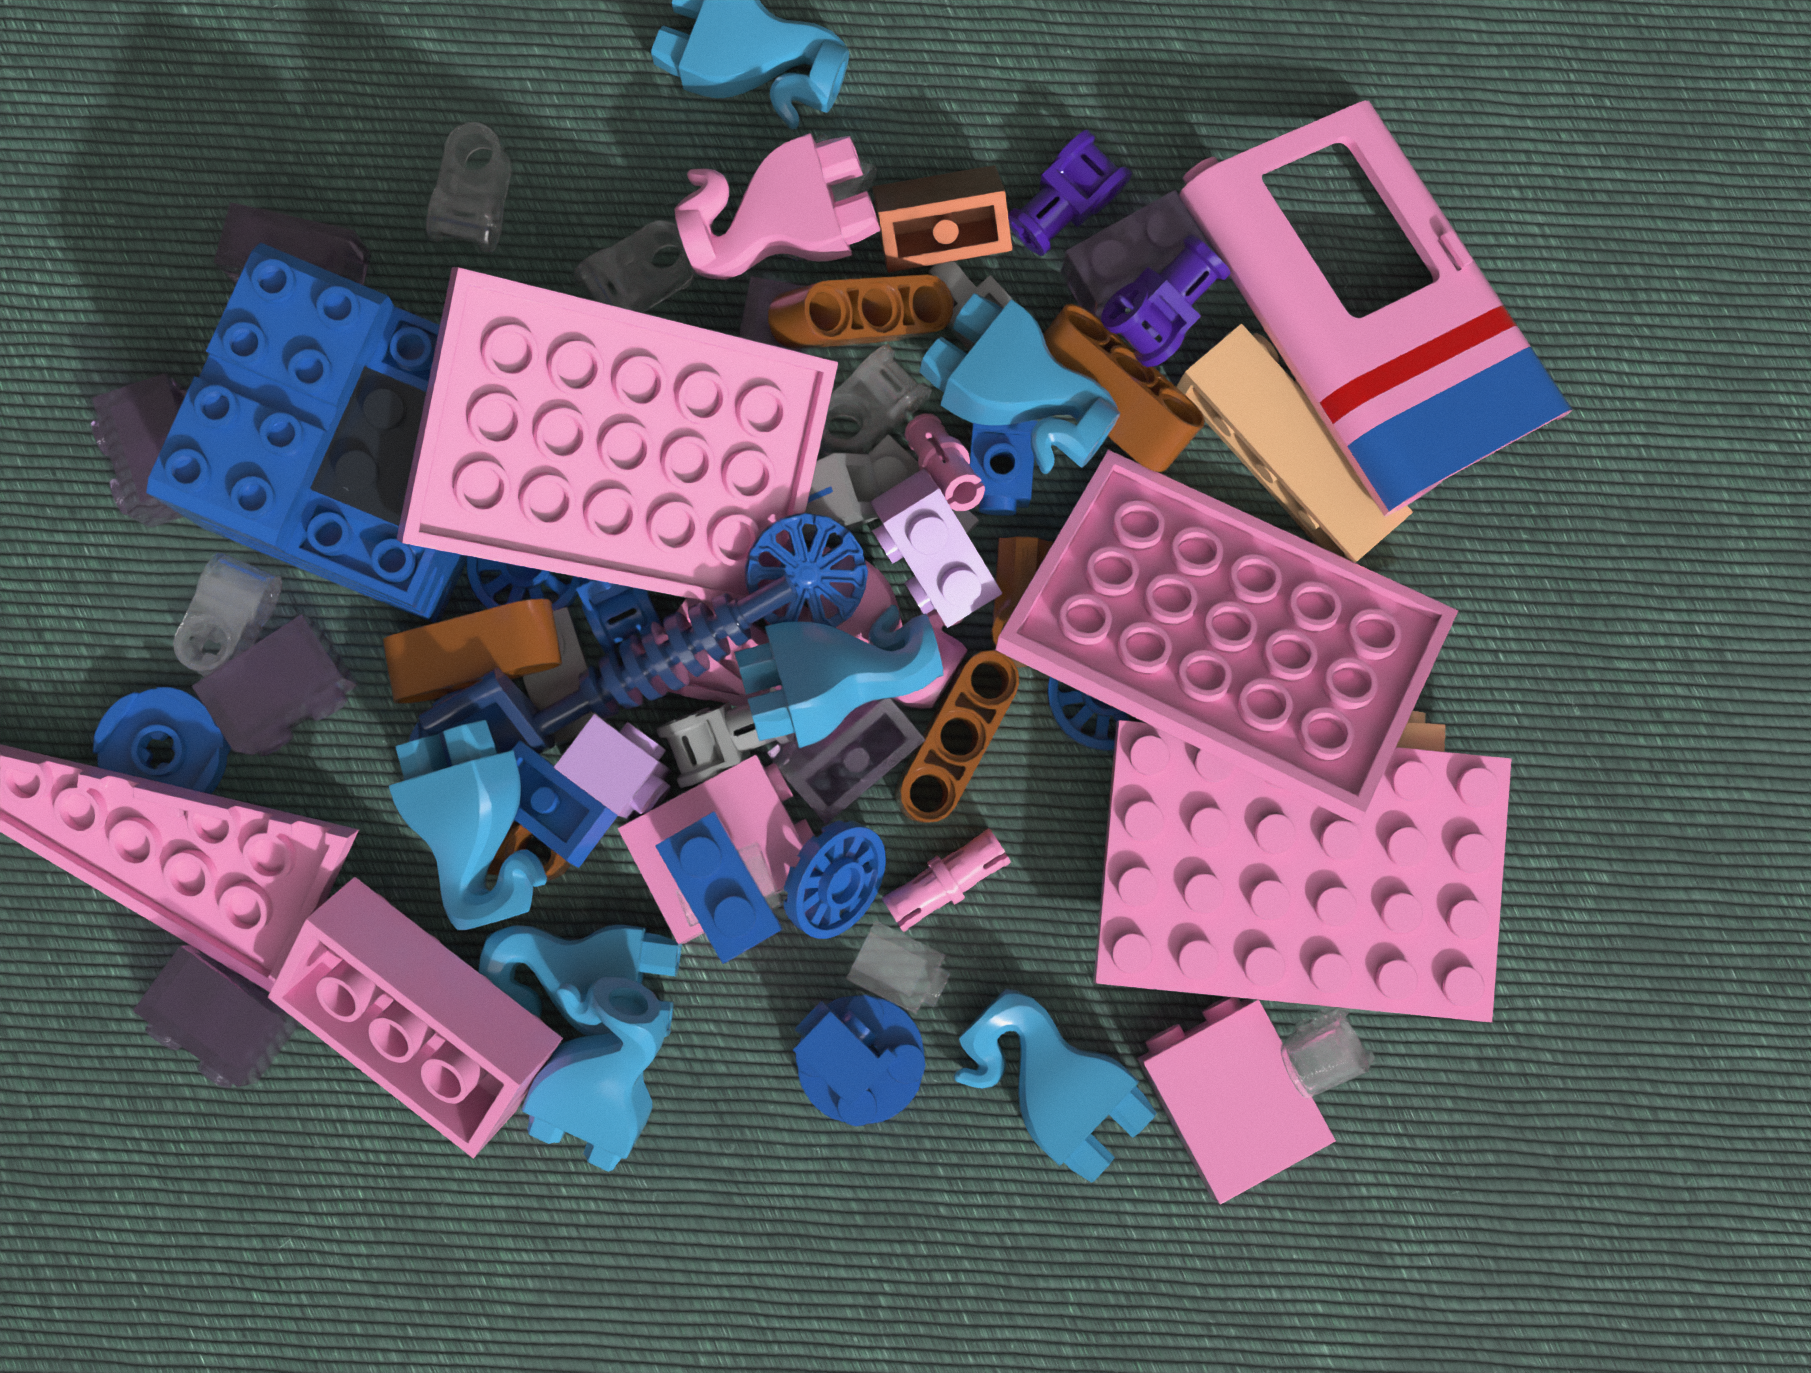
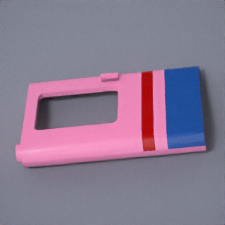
M1365 100L1224 161L1218 162L1215 157L1207 158L1195 165L1184 175L1183 180L1186 186L1179 194L1181 201L1215 254L1230 269L1231 274L1229 276L1384 517L1414 502L1446 478L1549 422L1565 417L1573 410L1370 101ZM1334 143H1342L1350 149L1433 277L1432 284L1362 318H1355L1346 311L1262 180L1263 174Z

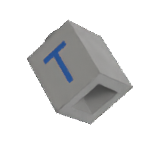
M834 453L816 461L805 513L829 517L842 524L848 530L879 518L870 501L881 495V491L869 454ZM805 523L802 527L804 539L812 540L816 528L813 524ZM833 532L829 534L828 539H831L838 535Z

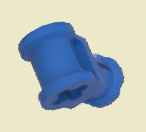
M579 577L582 586L576 588L583 602L581 604L583 611L605 654L611 650L615 651L616 643L639 633L642 627L653 621L664 628L647 590ZM631 608L636 609V613L615 623L609 622V619Z

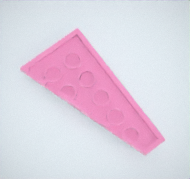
M0 744L1 833L269 992L306 918L325 903L359 829Z

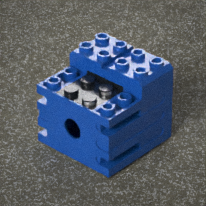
M260 242L248 257L206 352L209 353V356L199 378L194 376L148 477L146 493L205 530L432 624L440 622L466 564L467 555L405 544L396 540L440 325L395 307L389 296Z

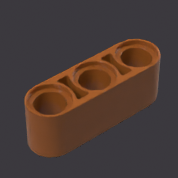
M932 275L828 280L778 294L772 300L769 307L768 324L777 342L791 349L899 341L944 329L950 323L953 315V299L945 282Z
M1074 304L1065 305L1043 333L1045 343L1051 355L1060 364L1094 379L1110 393L1121 413L1108 437L1142 466L1155 472L1166 471L1204 426V416L1199 408L1153 366H1143L1135 358L1134 349L1117 334L1109 332L1103 326L1101 320L1088 310Z
M532 599L509 603L400 632L383 639L393 702L396 704L433 700L451 692L463 690L483 679L484 674L494 668H499L512 680L551 670L563 664L552 603L548 599Z
M994 650L982 651L964 661L956 671L897 781L895 801L901 813L907 818L917 822H938L947 817L956 807L1016 695L1019 686V672L1014 662L1008 656ZM977 665H990L1001 676L1002 686L995 698H983L974 691L971 685V675ZM956 719L962 721L969 727L972 734L970 748L960 756L950 754L941 743L940 734L942 727L949 720ZM922 775L933 777L942 788L941 802L936 809L930 812L918 810L910 799L911 785L916 778Z

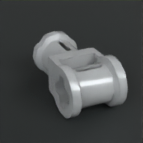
M774 687L762 690L761 695L777 690ZM730 702L711 709L710 707L699 709L656 728L660 738H667L681 772L677 777L680 788L712 778L730 769L733 765L741 763L751 755L749 750L776 740L780 744L793 741L794 733L759 742L755 726L744 729L745 726L754 723L749 703L732 709Z

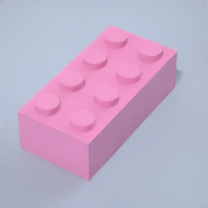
M356 877L351 879L306 918L268 995L271 1001L473 1159L517 1111L529 1092L535 1077L563 1039L545 1025L540 1018L523 1008L496 987L486 976L474 970L442 945L437 938L425 932L393 907L384 897L375 893Z

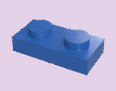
M519 740L511 750L514 751L521 782V797L514 820L567 862L579 868L618 815L554 768L555 765Z
M713 811L655 845L722 964L727 963L783 930L716 812Z

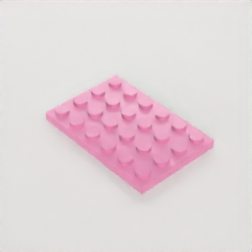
M452 267L396 540L415 546L712 602L713 597L723 593H728L733 599L737 598L740 600L748 595L744 577L745 563L751 545L757 536L768 525L780 518L792 514L805 513L838 362L459 267ZM782 530L776 534V542L787 551H793L788 532ZM768 551L762 552L758 560L761 566L779 567L781 563ZM762 579L758 583V588L760 589L774 580ZM784 606L776 609L772 613L782 616Z
M1108 450L999 635L996 651L1359 825L1369 807L1458 610Z
M1117 721L1093 982L1097 984L1492 1022L1511 758L1396 747L1369 807L1358 825L1148 723Z

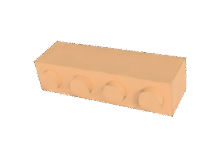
M1241 323L1185 371L1177 388L1199 408L1205 422L1317 546L1356 563L1413 512L1408 506H1405L1389 516H1383L1297 380L1293 381L1278 364L1279 356L1274 347L1262 335L1258 333L1252 335Z

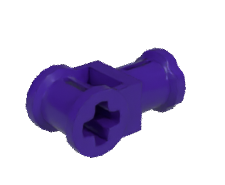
M1084 130L1072 139L1058 154L1051 166L1041 175L1040 191L1021 210L1013 208L1008 213L1009 226L1015 236L1030 251L1039 256H1044L1051 249L1049 241L1070 221L1078 228L1092 214H1097L1121 192L1132 176V172L1126 166L1118 168L1093 144L1095 136L1089 130Z
M1192 233L1183 240L1185 248L1160 275L1150 267H1147L1133 283H1129L1119 289L1109 299L1101 313L1103 326L1111 333H1120L1134 347V356L1143 366H1157L1176 352L1184 339L1186 331L1201 317L1192 307L1194 302L1217 278L1225 280L1231 274L1228 266ZM1130 308L1132 311L1126 314L1125 309ZM1158 334L1161 336L1160 341L1154 339Z

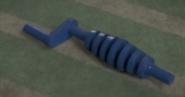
M785 574L740 600L737 598L733 599L728 593L713 597L712 604L715 614L706 604L701 602L688 607L690 622L680 612L664 617V628L653 621L640 629L641 640L631 635L619 646L621 656L613 650L599 659L600 671L594 666H589L579 674L580 685L578 690L542 710H539L499 668H494L485 673L480 681L419 715L420 723L429 736H434L497 702L528 744L537 753L543 754L555 747L554 732L590 712L596 713L602 719H606L619 713L618 703L623 708L629 710L642 705V694L649 700H655L666 695V685L674 691L688 685L690 682L688 671L695 677H699L710 669L707 652L715 661L720 662L731 653L727 639L728 636L740 647L751 639L750 628L752 623L798 598L797 590L791 579Z

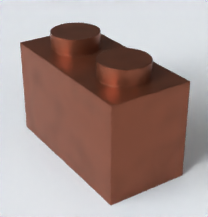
M995 165L872 186L877 220L880 226L881 245L888 272L1012 251L1005 189Z

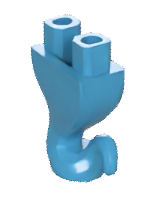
M672 0V7L675 13L696 20L692 33L688 35L662 26L652 46L651 55L654 65L681 78L683 90L711 98L733 97L759 87L792 67L807 64L811 66L809 75L786 73L779 76L773 82L770 89V99L774 110L785 124L794 130L799 126L800 120L797 110L791 103L792 101H799L826 113L832 108L843 83L849 61L847 46L834 32L815 23L785 20L776 17L764 7L760 0Z
M974 293L956 317L953 327L954 330L975 343L973 348L966 354L943 337H940L924 355L919 372L936 388L944 392L941 406L969 422L981 425H1010L1043 418L1036 423L1031 432L1032 453L1042 473L1048 474L1054 466L1055 459L1051 445L1058 447L1081 468L1084 467L1103 444L1120 416L1121 412L1118 410L1110 393L1094 379L1060 364L1051 355L1036 320L1013 299L1003 309ZM1071 415L1076 419L1077 425L1052 416Z
M890 605L872 624L868 634V643L832 626L813 622H782L765 626L769 643L735 652L746 695L779 685L782 688L781 690L748 698L759 742L795 733L799 748L817 743L830 735L855 708L873 700L908 695L923 689L936 678L944 676L940 652L927 614L912 618L903 627L894 631L899 624L900 614L896 605Z
M487 720L443 731L452 763L451 767L447 766L439 735L395 746L404 781L389 785L394 804L404 821L426 841L433 851L437 861L443 907L453 926L457 930H467L529 912L533 886L545 885L547 881V876L540 860L529 850L523 849L511 854L501 866L497 884L493 890L488 891L486 887V876L489 866L506 837L519 807L521 782L514 751L497 754Z
M624 924L607 926L587 937L575 940L562 938L535 926L514 925L499 929L486 936L478 973L486 976L496 987L531 1014L540 1018L542 1003L538 993L514 980L516 966L526 963L536 974L558 1011L576 1030L586 1036L611 1033L612 1031L603 1022L597 1025H587L572 1019L565 1012L557 995L559 985L569 983L575 986L580 994L587 995L589 987L603 977H624L643 984L644 973L677 976L682 944H678L676 940L669 937L652 934L648 927ZM658 1000L661 1004L660 1014L664 1021L665 1037L670 1035L674 1002Z
M624 977L600 978L589 987L587 995L580 994L578 989L569 983L559 985L557 995L565 1012L572 1019L587 1025H597L603 1022L612 1032L578 1037L557 1047L535 1077L522 1107V1111L529 1115L528 1134L548 1144L560 1143L566 1132L587 1142L583 1152L587 1162L605 1171L613 1170L621 1158L626 1159L648 1121L653 1105L644 1083L643 1071L657 1055L665 1037L664 1021L660 1014L661 1004L654 993L642 984Z
M1006 988L959 1036L962 1048L977 1063L978 1068L976 1070L970 1068L959 1069L954 1073L953 1079L956 1082L980 1089L996 1085L1002 1079L1006 1069L1005 1056L997 1039L1007 1031H1014L1019 1036L1020 1044L1019 1106L1028 1133L1037 1145L1059 1166L1064 1162L1072 1171L1092 1183L1115 1158L1091 1134L1096 1127L1110 1115L1134 1138L1157 1113L1144 1093L1136 1087L1139 1081L1122 1064L1107 1054L1082 1050L1067 1043L1045 1008L1031 996Z

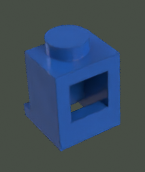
M1032 420L1010 425H981L973 423L969 465L974 473L982 480L980 483H983L985 487L984 496L979 502V512L989 515L1010 516L1016 514L1017 507H1029L1034 467L1031 432L1038 421ZM995 456L1009 457L1013 462L1014 468L1007 474H998L992 470L990 461Z
M823 1001L794 1029L803 1040L793 1051L850 1107L897 1059V1054L889 1046L880 1054L871 1047V1044L878 1036L854 1012L849 1010L841 1018Z

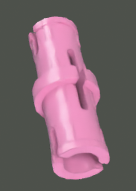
M933 414L916 416L907 425L904 435L905 439L909 441L908 445L918 456L919 471L925 468L941 490L951 509L966 511L974 508L983 498L985 487L983 483H980L982 481L980 477L974 473L969 465L968 451L960 440L948 435L937 416Z
M988 828L968 844L942 860L939 856H936L928 861V869L902 887L900 886L888 895L883 896L882 900L901 930L905 932L909 927L922 920L923 917L937 908L939 909L949 901H952L955 905L965 898L963 892L976 885L983 878L1008 865L1011 861L1006 853L1004 854L1003 847Z

